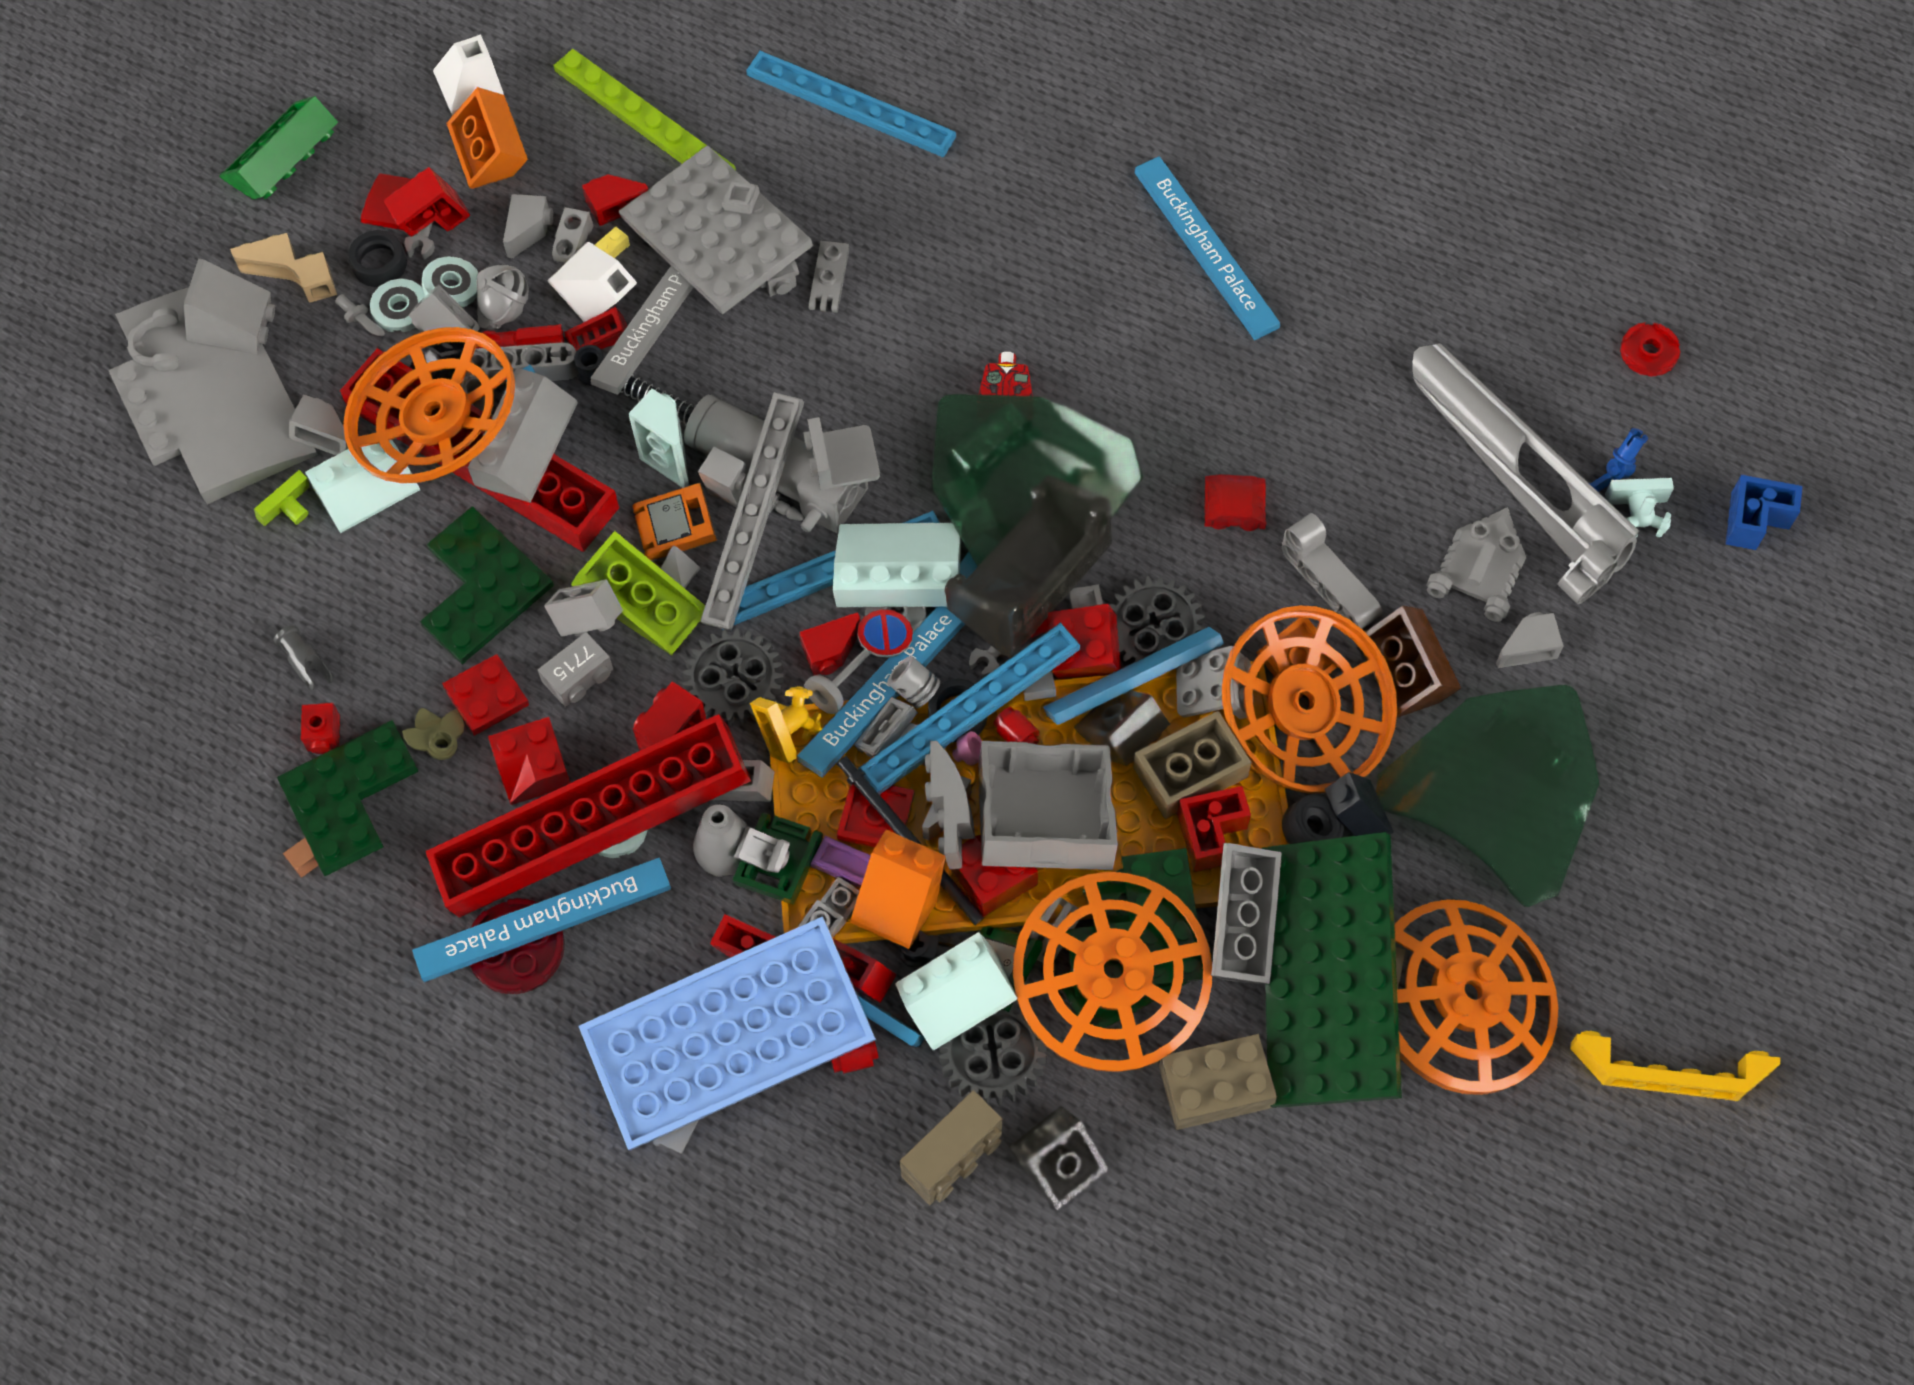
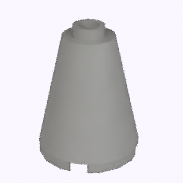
M713 805L704 812L693 841V852L697 863L704 871L718 877L735 875L741 860L734 858L745 827H750L725 805Z

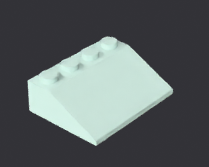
M961 523L840 524L833 576V593L836 607L959 606Z

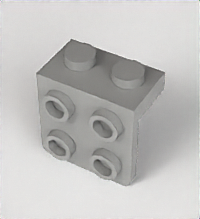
M820 417L807 419L809 431L803 432L806 450L813 451L814 458H809L812 477L818 476L820 490L879 479L880 470L869 426L862 425L823 433Z
M1233 646L1212 650L1176 668L1177 712L1180 716L1186 718L1223 709V674ZM1239 652L1234 666L1248 673L1251 662ZM1231 679L1230 694L1233 714L1239 719L1247 718L1244 708V685Z

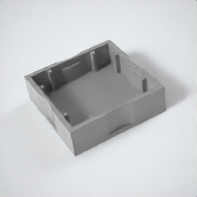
M981 741L978 776L982 866L1113 870L1118 842L1115 808L1110 796L1112 771L1109 746L1080 744L1044 746L1027 742Z

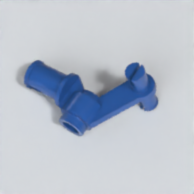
M1632 428L1621 446L1614 449L1613 455L1615 458L1607 463V473L1589 483L1594 489L1599 492L1609 486L1611 480L1626 479L1635 472V457L1648 440L1646 434L1640 438L1644 433L1643 431Z

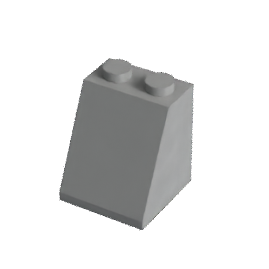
M198 259L184 301L186 341L258 355L260 345L267 342L269 331L268 327H266L267 322H272L275 315V305L271 304V292L206 260Z

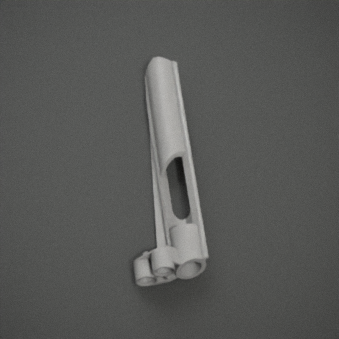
M1441 343L1419 347L1414 351L1412 361L1413 379L1416 386L1572 561L1568 565L1570 569L1556 584L1577 604L1583 603L1605 585L1614 572L1616 573L1624 567L1635 549L1636 536L1639 530ZM1524 442L1537 452L1566 481L1572 496V505L1569 510L1562 511L1554 507L1520 474L1518 457Z

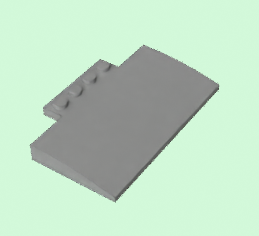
M188 287L115 314L127 338L131 329L136 328L143 321L152 318L153 312L165 308L175 310L178 314V322L173 326L154 327L147 330L139 340V342H144V347L137 348V351L145 357H153L156 354L163 353L175 354L179 360V367L172 371H158L154 367L142 365L133 359L108 371L152 464L156 466L182 454L200 494L208 505L318 454L314 447L289 438V420L295 408L263 344L260 345L258 355L186 341L184 301L189 289Z

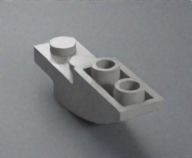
M930 741V754L925 755L927 774L931 773V782L925 783L927 801H932L935 812L938 813L940 829L944 828V837H940L938 840L939 853L946 856L949 869L962 868V839L975 838L971 807L961 776L954 762L938 741Z

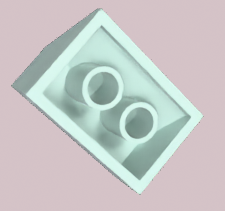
M651 389L629 413L639 459L680 487L689 486L686 453L676 402L668 394L663 393L661 395L654 389Z
M389 440L390 444L399 451L393 440ZM380 443L361 447L370 463L383 472H387L397 462L387 455L380 446ZM349 449L305 472L313 490L340 533L420 490L417 483H396L373 476L357 462ZM407 466L400 474L412 473Z
M979 932L895 983L905 1008L933 1050L1017 1000L1015 991L996 951Z

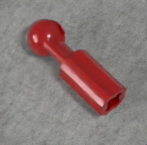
M562 324L518 328L516 331L496 332L493 330L481 332L494 340L499 347L564 343Z

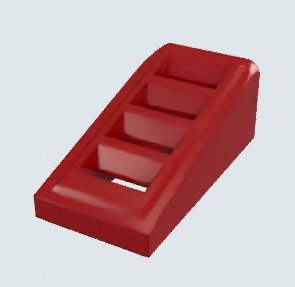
M614 307L564 333L568 343L573 345L576 351L586 345H593L603 349L617 342L627 328V324L621 312ZM616 324L617 328L612 330L611 325ZM601 328H604L606 331L603 335L600 332ZM592 331L595 336V339L593 340L590 339L588 334ZM582 335L585 343L581 346L577 339V336Z

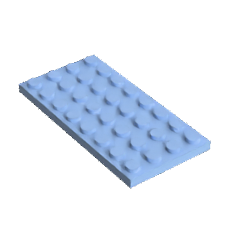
M823 917L579 1025L628 1150H633L876 1040Z

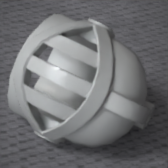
M509 265L491 266L477 274V315L479 326L485 330L494 331L501 328V325L515 321L522 314L524 304H526L529 298V287L525 275L516 267ZM495 277H497V283H496L495 281H493L492 279H494Z

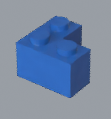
M1741 475L1731 492L1726 545L1756 550L1766 534L1767 526L1790 530L1800 513L1803 486Z

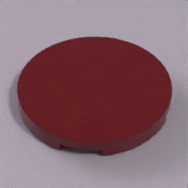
M521 898L507 899V902L495 905L486 912L483 911L475 919L471 928L538 902ZM563 931L471 964L470 968L482 984L496 992L520 994L532 991L546 983L557 971L564 955L565 941Z

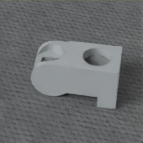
M564 207L553 245L552 256L554 261L566 263L585 245L587 237L591 234L594 227L589 212ZM572 217H577L581 221L573 220Z

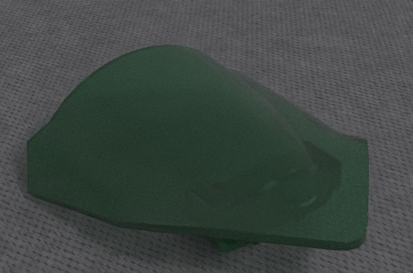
M951 394L942 397L939 401L933 462V492L979 570L1013 587L1051 571L1085 546L1113 518L1131 492L1144 478L1132 439L1045 398Z
M1554 685L1491 693L1466 699L1442 722L1378 774L1376 793L1384 811L1421 821L1457 840L1485 862L1501 879L1509 892L1524 907H1530L1558 896L1599 786L1594 753L1577 691L1568 685Z

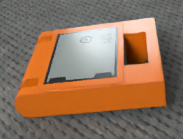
M700 483L632 505L633 512L636 514L635 519L645 551L644 554L650 560L666 557L673 545L681 551H685L717 541L704 491ZM700 507L704 523L693 526L689 508L691 510Z

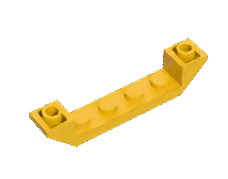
M1583 1031L1577 1034L1570 1046L1574 1054L1603 1085L1739 1101L1780 1065V1057L1769 1056V1053L1764 1051H1751L1743 1056L1738 1062V1078H1735V1075L1731 1073H1716L1714 1076L1705 1075L1697 1069H1682L1681 1072L1671 1071L1664 1065H1649L1647 1068L1634 1066L1633 1062L1622 1060L1615 1061L1612 1064L1610 1063L1611 1037H1603L1599 1032Z

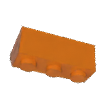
M477 87L446 123L469 188L473 189L512 177L528 160L506 98L502 94Z

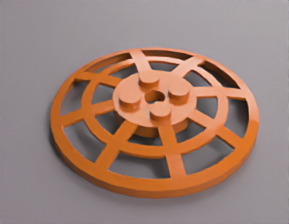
M445 327L424 331L397 343L379 356L366 369L349 397L343 425L345 441L349 451L357 462L370 474L385 481L396 483H419L434 480L466 465L494 440L510 413L515 393V378L508 357L498 344L485 334L460 327ZM445 342L465 343L460 359H440L427 363L422 352L423 348ZM476 346L482 347L493 354L503 367L491 379L480 367L471 362ZM411 355L416 369L402 377L389 392L374 387L376 382L389 368L406 356ZM455 369L451 380L444 378L433 379L431 372ZM467 372L477 377L482 384L468 394L461 387ZM420 379L421 385L416 387L406 399L398 397L407 386ZM507 379L506 395L502 408L496 419H489L494 402L493 390ZM485 396V406L481 418L469 417L471 404ZM369 397L382 403L376 418V433L358 436L359 416L366 398ZM391 407L400 410V425L386 429ZM440 408L437 414L431 416L434 409ZM462 428L473 429L461 443L452 448V437ZM481 431H487L472 448L454 460V455L469 446L479 436ZM407 435L413 443L402 454L390 444L389 440ZM380 443V446L387 455L397 462L387 472H383L370 463L361 447ZM439 444L441 454L430 457H416L425 445ZM442 461L441 467L416 474H400L408 465H429Z
M1299 605L1282 608L1263 616L1251 624L1238 638L1230 651L1224 668L1222 705L1226 723L1250 759L1251 765L1270 781L1282 787L1302 793H1326L1325 788L1334 782L1320 785L1294 782L1296 766L1316 767L1329 763L1341 778L1346 773L1351 772L1341 759V756L1354 744L1360 730L1379 734L1370 757L1351 773L1362 777L1367 776L1379 764L1390 746L1396 725L1397 697L1388 664L1375 642L1363 629L1350 619L1334 611L1317 606ZM1289 618H1310L1319 621L1313 639L1309 637H1290L1279 640L1274 622ZM1331 626L1339 629L1351 638L1363 651L1368 661L1352 668L1338 651L1325 644ZM1263 629L1268 647L1255 658L1248 673L1234 666L1236 657L1244 644L1257 631ZM1292 647L1308 648L1309 651L1305 664L1290 666L1283 649ZM1321 654L1332 660L1343 674L1332 679L1324 670L1317 667ZM1272 656L1279 673L1273 678L1271 683H1268L1256 676L1263 663ZM1372 672H1375L1382 696L1381 722L1363 717L1364 698L1358 679ZM1231 679L1244 685V708L1249 724L1240 730L1236 725L1231 706ZM1349 685L1352 694L1353 714L1340 710L1341 700L1338 690ZM1253 690L1267 696L1269 713L1259 719H1256L1253 708ZM1300 694H1304L1309 699L1308 710L1303 709L1299 705L1298 697ZM1336 722L1349 726L1350 728L1345 738L1334 749L1325 733L1331 730ZM1276 725L1280 731L1286 734L1285 751L1274 745L1263 731ZM1256 736L1267 751L1282 760V777L1265 767L1250 751L1245 741ZM1314 739L1323 753L1322 756L1312 758L1297 756L1299 740Z
M1101 872L1088 874L1068 881L1053 890L1035 907L1027 918L1018 937L1013 957L1015 994L1022 1015L1031 1030L1046 1047L1061 1058L1080 1067L1096 1071L1123 1072L1136 1070L1157 1063L1162 1058L1173 1053L1189 1038L1200 1023L1208 1005L1212 988V959L1209 944L1201 925L1192 911L1178 896L1164 886L1145 877L1129 873ZM1097 882H1128L1143 886L1152 891L1143 906L1124 900H1102ZM1084 886L1089 904L1070 913L1057 928L1039 919L1045 910L1058 898L1073 889ZM1163 897L1171 902L1185 917L1194 931L1197 942L1179 946L1170 928L1159 916L1154 914ZM1105 910H1123L1134 913L1137 916L1129 930L1126 931L1110 928ZM1092 914L1097 932L1090 935L1084 942L1066 933L1075 922L1086 915ZM1149 922L1162 934L1169 948L1150 952L1147 945L1140 939ZM1034 931L1050 939L1044 956V980L1025 985L1023 978L1024 954L1029 936ZM1058 945H1061L1076 954L1073 972L1054 977V957ZM1201 955L1203 962V984L1199 1001L1195 1010L1178 1000L1183 983V959ZM1110 960L1118 961L1123 967L1122 975L1118 978L1108 977L1104 972L1105 963ZM1173 961V981L1171 990L1167 993L1152 983L1154 965ZM1077 986L1082 996L1087 1000L1078 1016L1065 1005L1058 990ZM1048 993L1057 1012L1072 1025L1063 1043L1056 1040L1040 1023L1031 1008L1029 998ZM1144 995L1162 1005L1149 1019L1140 1024H1135L1131 1006L1140 1001ZM1098 1008L1118 1010L1122 1029H1105L1094 1026L1090 1022ZM1170 1011L1187 1022L1184 1028L1169 1043L1152 1053L1142 1054L1138 1035L1144 1034L1156 1027L1167 1017ZM1084 1033L1101 1039H1125L1129 1059L1120 1061L1100 1060L1084 1056L1074 1051Z
M1447 899L1429 902L1414 908L1394 923L1395 942L1413 952L1406 969V989L1397 990L1398 1004L1408 1002L1417 1024L1429 1037V1040L1421 1050L1416 1053L1399 1032L1400 1059L1412 1071L1428 1082L1445 1090L1461 1094L1484 1095L1500 1092L1520 1083L1531 1075L1544 1061L1553 1044L1557 1030L1559 1009L1556 987L1551 971L1542 953L1531 938L1517 924L1503 914L1484 905L1466 900ZM1458 908L1481 913L1497 921L1506 929L1501 937L1486 929L1464 925ZM1438 909L1445 910L1451 925L1435 930L1422 941L1403 931L1420 916ZM1454 935L1459 953L1452 955L1448 959H1445L1430 948L1438 940ZM1468 935L1481 937L1495 944L1490 955L1487 957L1481 953L1472 952ZM1516 937L1534 958L1544 982H1532L1525 963L1511 947ZM1506 954L1517 967L1523 982H1508L1505 973L1499 967ZM1422 959L1436 968L1431 986L1417 987V974ZM1466 984H1470L1476 989L1478 994L1476 1000L1467 996L1465 992ZM1511 995H1526V1012L1522 1024L1508 1011ZM1535 996H1548L1550 1009L1548 1031L1542 1046L1529 1033L1535 1016ZM1420 1001H1434L1438 1012L1444 1018L1437 1029L1427 1018ZM1501 1022L1514 1036L1506 1043L1490 1048L1488 1029ZM1455 1028L1466 1032H1475L1476 1049L1461 1046L1449 1040L1448 1037ZM1521 1043L1534 1057L1529 1064L1518 1072L1502 1079L1492 1080L1491 1059L1508 1054ZM1440 1048L1460 1058L1477 1060L1478 1081L1453 1077L1436 1069L1429 1064V1061Z

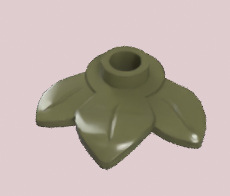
M420 708L415 718V728L403 730L402 734L406 743L413 749L427 751L434 759L446 760L451 758L457 751V739L464 732V722L456 709L450 711L441 719L432 712ZM443 744L446 748H438L436 746Z

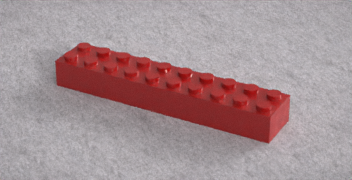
M377 348L340 390L346 406L356 383L366 369L384 353L382 350ZM399 361L387 370L374 387L389 392L402 377L413 369ZM420 379L407 386L398 397L406 399L416 387L421 385ZM367 397L362 406L360 417L376 426V418L382 403ZM471 404L469 417L481 418L483 411ZM391 407L386 429L400 425V410ZM440 408L434 409L431 416L437 414ZM462 428L452 437V448L461 443L473 429ZM481 431L479 436L469 446L454 455V460L472 448L483 437L485 431ZM407 435L396 438L409 447L413 443ZM439 444L425 445L419 452L426 457L441 454ZM553 454L531 503L475 486L582 552L587 549L619 509L615 490ZM470 462L452 472L475 486L468 469Z
M717 714L425 852L445 908L460 918L749 783L751 779L728 725Z

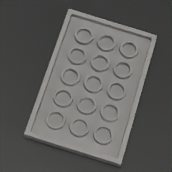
M707 145L650 187L648 191L642 193L619 210V214L638 235L721 314H724L810 249L813 244L809 236L760 192L751 214L725 211L722 202L730 182L750 183Z

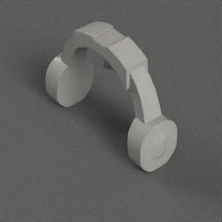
M170 308L156 310L153 312L152 318L143 321L136 328L130 330L127 337V349L135 362L154 367L158 371H172L179 367V360L175 354L163 353L156 354L153 357H145L137 351V348L144 347V342H139V340L147 330L154 327L173 326L178 322V314L175 310Z

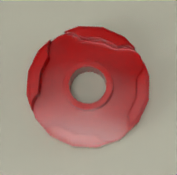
M1646 322L1638 323L1629 328L1621 341L1620 352L1623 361L1630 369L1638 374L1651 377L1663 375L1673 369L1680 357V343L1672 330L1658 323L1645 325ZM1652 344L1658 349V352L1648 353L1643 348V345Z

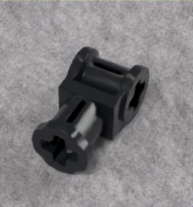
M920 930L917 935L918 939H915L913 944L919 945L916 952H911L910 949L900 945V958L907 966H924L957 945L939 942V937L926 935Z

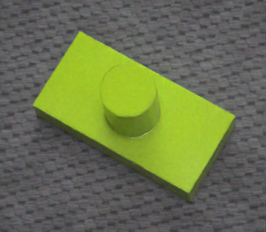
M298 470L254 508L256 519L266 526L278 514L283 512L296 525L302 522L309 512L296 499L310 488L308 478Z

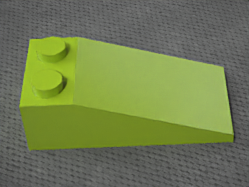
M616 531L610 535L579 571L571 584L572 586L607 579L623 609L616 619L670 655L677 650L701 621L705 608L701 601Z

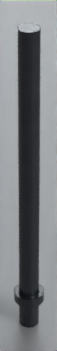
M847 756L843 757L837 765L848 777L847 782L850 786H856L896 834L922 845L864 777L866 773L862 769L858 770ZM943 869L940 886L976 926L985 917Z

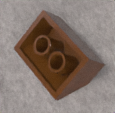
M1401 606L1365 632L1379 648L1392 674L1397 697L1396 718L1439 704L1461 689L1423 609ZM1372 672L1373 675H1374V677H1375V679H1376V681H1377V684H1378V686H1379L1378 679H1377V677H1376V675H1375V672Z

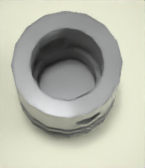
M908 656L895 667L887 680V684L917 709L925 705L934 696L940 686V680L913 656Z

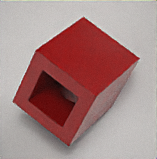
M334 703L302 705L301 741L307 751L315 754H324L339 747L340 714Z

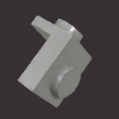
M745 827L734 858L767 872L778 873L789 859L790 852L788 848L790 842L778 840L753 828Z

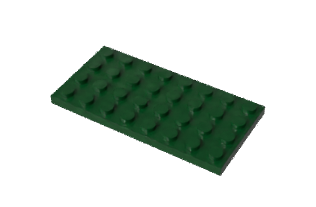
M1383 832L1262 847L1265 850L1282 852L1270 984H1265L1267 1065L1277 1096L1275 1104L1270 1105V1107L1280 1108L1402 1098L1391 835Z

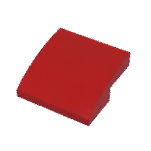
M379 173L366 199L361 214V223L402 230L395 222L383 200L412 179Z

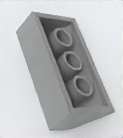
M516 368L514 372L515 393L510 413L494 440L478 456L471 460L468 469L475 486L531 503L578 402L547 377ZM506 390L500 400V403L492 419L497 418L502 408L504 398L506 395Z
M1224 843L1211 976L1220 980L1241 983L1270 984L1282 852Z

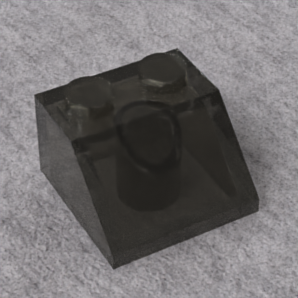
M1130 690L1093 708L1074 728L1091 745L1109 746L1111 761L1128 766L1134 762L1135 752L1159 739L1170 723L1151 695Z
M1062 1106L1058 1107L1009 1146L1022 1170L1055 1210H1059L1109 1169L1081 1120Z

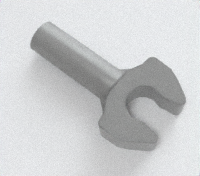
M433 222L418 232L417 235L405 238L404 245L409 258L413 256L414 249L418 246H423L421 254L424 260L433 254L435 245L433 240L428 239Z
M1007 628L988 650L975 648L970 655L969 669H974L981 661L987 662L988 666L982 671V679L999 667L997 657L1017 636L1012 629Z

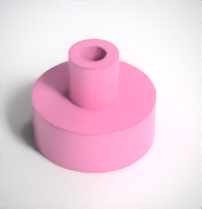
M972 731L960 736L957 739V749L953 750L954 759L958 762L964 760L970 766L979 763L981 738Z

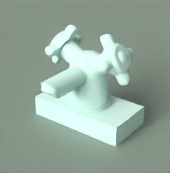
M1672 478L1611 480L1605 493L1606 500L1611 505L1629 504L1631 517L1626 519L1635 527L1652 526L1658 529L1656 537L1659 538L1670 528L1671 513L1666 512L1664 518L1655 515L1654 507L1656 503L1668 501L1674 489Z

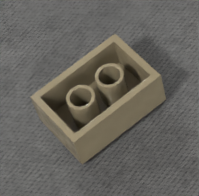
M1216 711L1135 752L1133 769L1166 820L1177 814L1180 799L1224 790L1246 779L1249 775L1251 761L1220 712Z
M1259 1034L1172 1053L1160 1060L1159 1069L1176 1130L1272 1108L1270 1105L1275 1104L1277 1099Z
M974 1090L971 1091L900 1160L901 1177L929 1205L935 1200L939 1203L942 1202L953 1191L954 1188L951 1185L960 1176L965 1179L976 1169L978 1164L975 1161L984 1152L990 1155L1001 1144L1002 1118Z

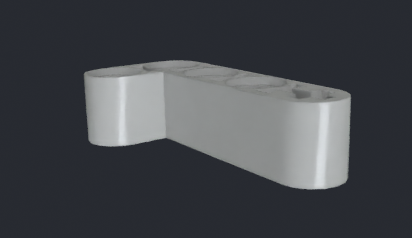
M569 343L500 347L508 357L513 373L516 368L523 369L531 365L537 374L543 375L551 381L569 380L578 375L574 362L576 350ZM484 348L475 349L471 362L480 367L489 379L503 369L501 363ZM467 372L461 387L468 394L482 384L477 377ZM485 396L472 405L483 411Z
M1309 513L1285 530L1282 542L1283 554L1336 613L1350 619L1363 629L1383 614L1382 608L1376 598L1324 543L1326 538L1325 526L1315 514Z

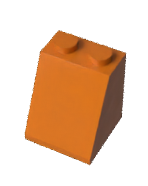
M886 830L872 851L850 923L910 949L937 903L946 856Z

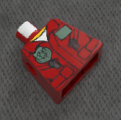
M1002 352L999 354L998 363H989L985 366L977 399V418L1033 420L1034 400L1028 366L1016 364V355L1014 353Z

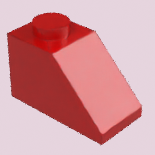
M609 174L592 179L582 185L585 201L599 226L620 218L619 210L642 193L648 191L645 183Z
M858 612L799 632L801 645L813 676L818 674L829 675L834 673L838 667L843 666L858 637V626L860 623Z
M724 914L710 945L731 958L775 938V936Z
M833 939L854 989L881 1003L896 974L879 961Z

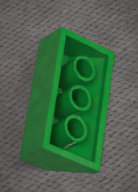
M316 96L296 101L219 177L251 199L262 197L266 199L276 191L277 187L275 184L281 178L286 180L296 171L294 165L300 159L302 161L307 160L315 152L313 147L319 141L323 143L334 133L332 128L338 121Z

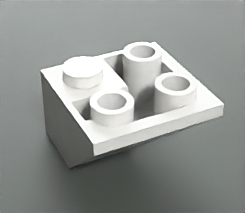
M481 34L454 43L433 70L452 115L455 114L477 87L504 95Z
M590 242L581 247L547 280L583 322L604 313L637 284L618 260Z

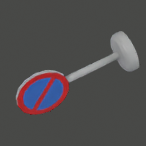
M881 609L872 611L863 617L858 626L857 636L864 650L833 681L824 676L814 675L805 682V688L813 692L809 698L818 708L829 714H836L842 708L844 703L843 696L837 687L870 654L889 658L898 656L908 649L912 643L913 629L910 622L902 614L894 610Z

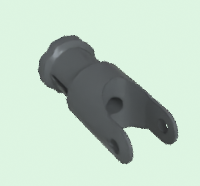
M286 626L275 635L273 642L276 646L282 647L288 656L287 661L309 690H314L315 685L306 670L315 669L323 675L328 683L333 682L331 672L310 644H306L299 635L300 630L297 626Z

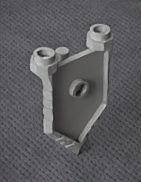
M1508 507L1489 515V518H1482L1481 521L1478 520L1473 522V524L1457 529L1452 540L1453 544L1449 546L1448 554L1444 557L1445 562H1442L1440 566L1441 571L1433 573L1429 577L1426 585L1428 587V594L1435 598H1443L1445 595H1448L1450 588H1453L1487 602L1484 607V615L1489 620L1500 622L1503 618H1506L1510 609L1507 596H1510L1511 588L1515 585L1514 580H1517L1518 571L1522 569L1526 559L1522 544L1519 543L1520 539L1516 536L1517 531L1513 528L1514 524Z

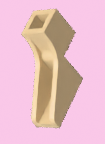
M287 233L273 235L267 239L245 243L230 249L241 273L294 281L303 288L309 303L337 295L324 253L309 254L303 258L296 259L294 248Z

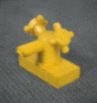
M801 686L786 690L785 696H792V704L790 706L762 697L750 703L771 757L790 763L798 755L790 734L803 727L804 733L801 738L808 740L810 736L822 730L819 721L821 713L816 712L810 718L808 710L804 707L805 698L808 699L813 694L811 690Z

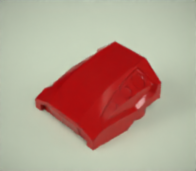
M1222 474L1205 476L1204 527L1222 530L1230 526H1239L1245 531H1254L1258 528L1265 530L1266 481L1264 478Z

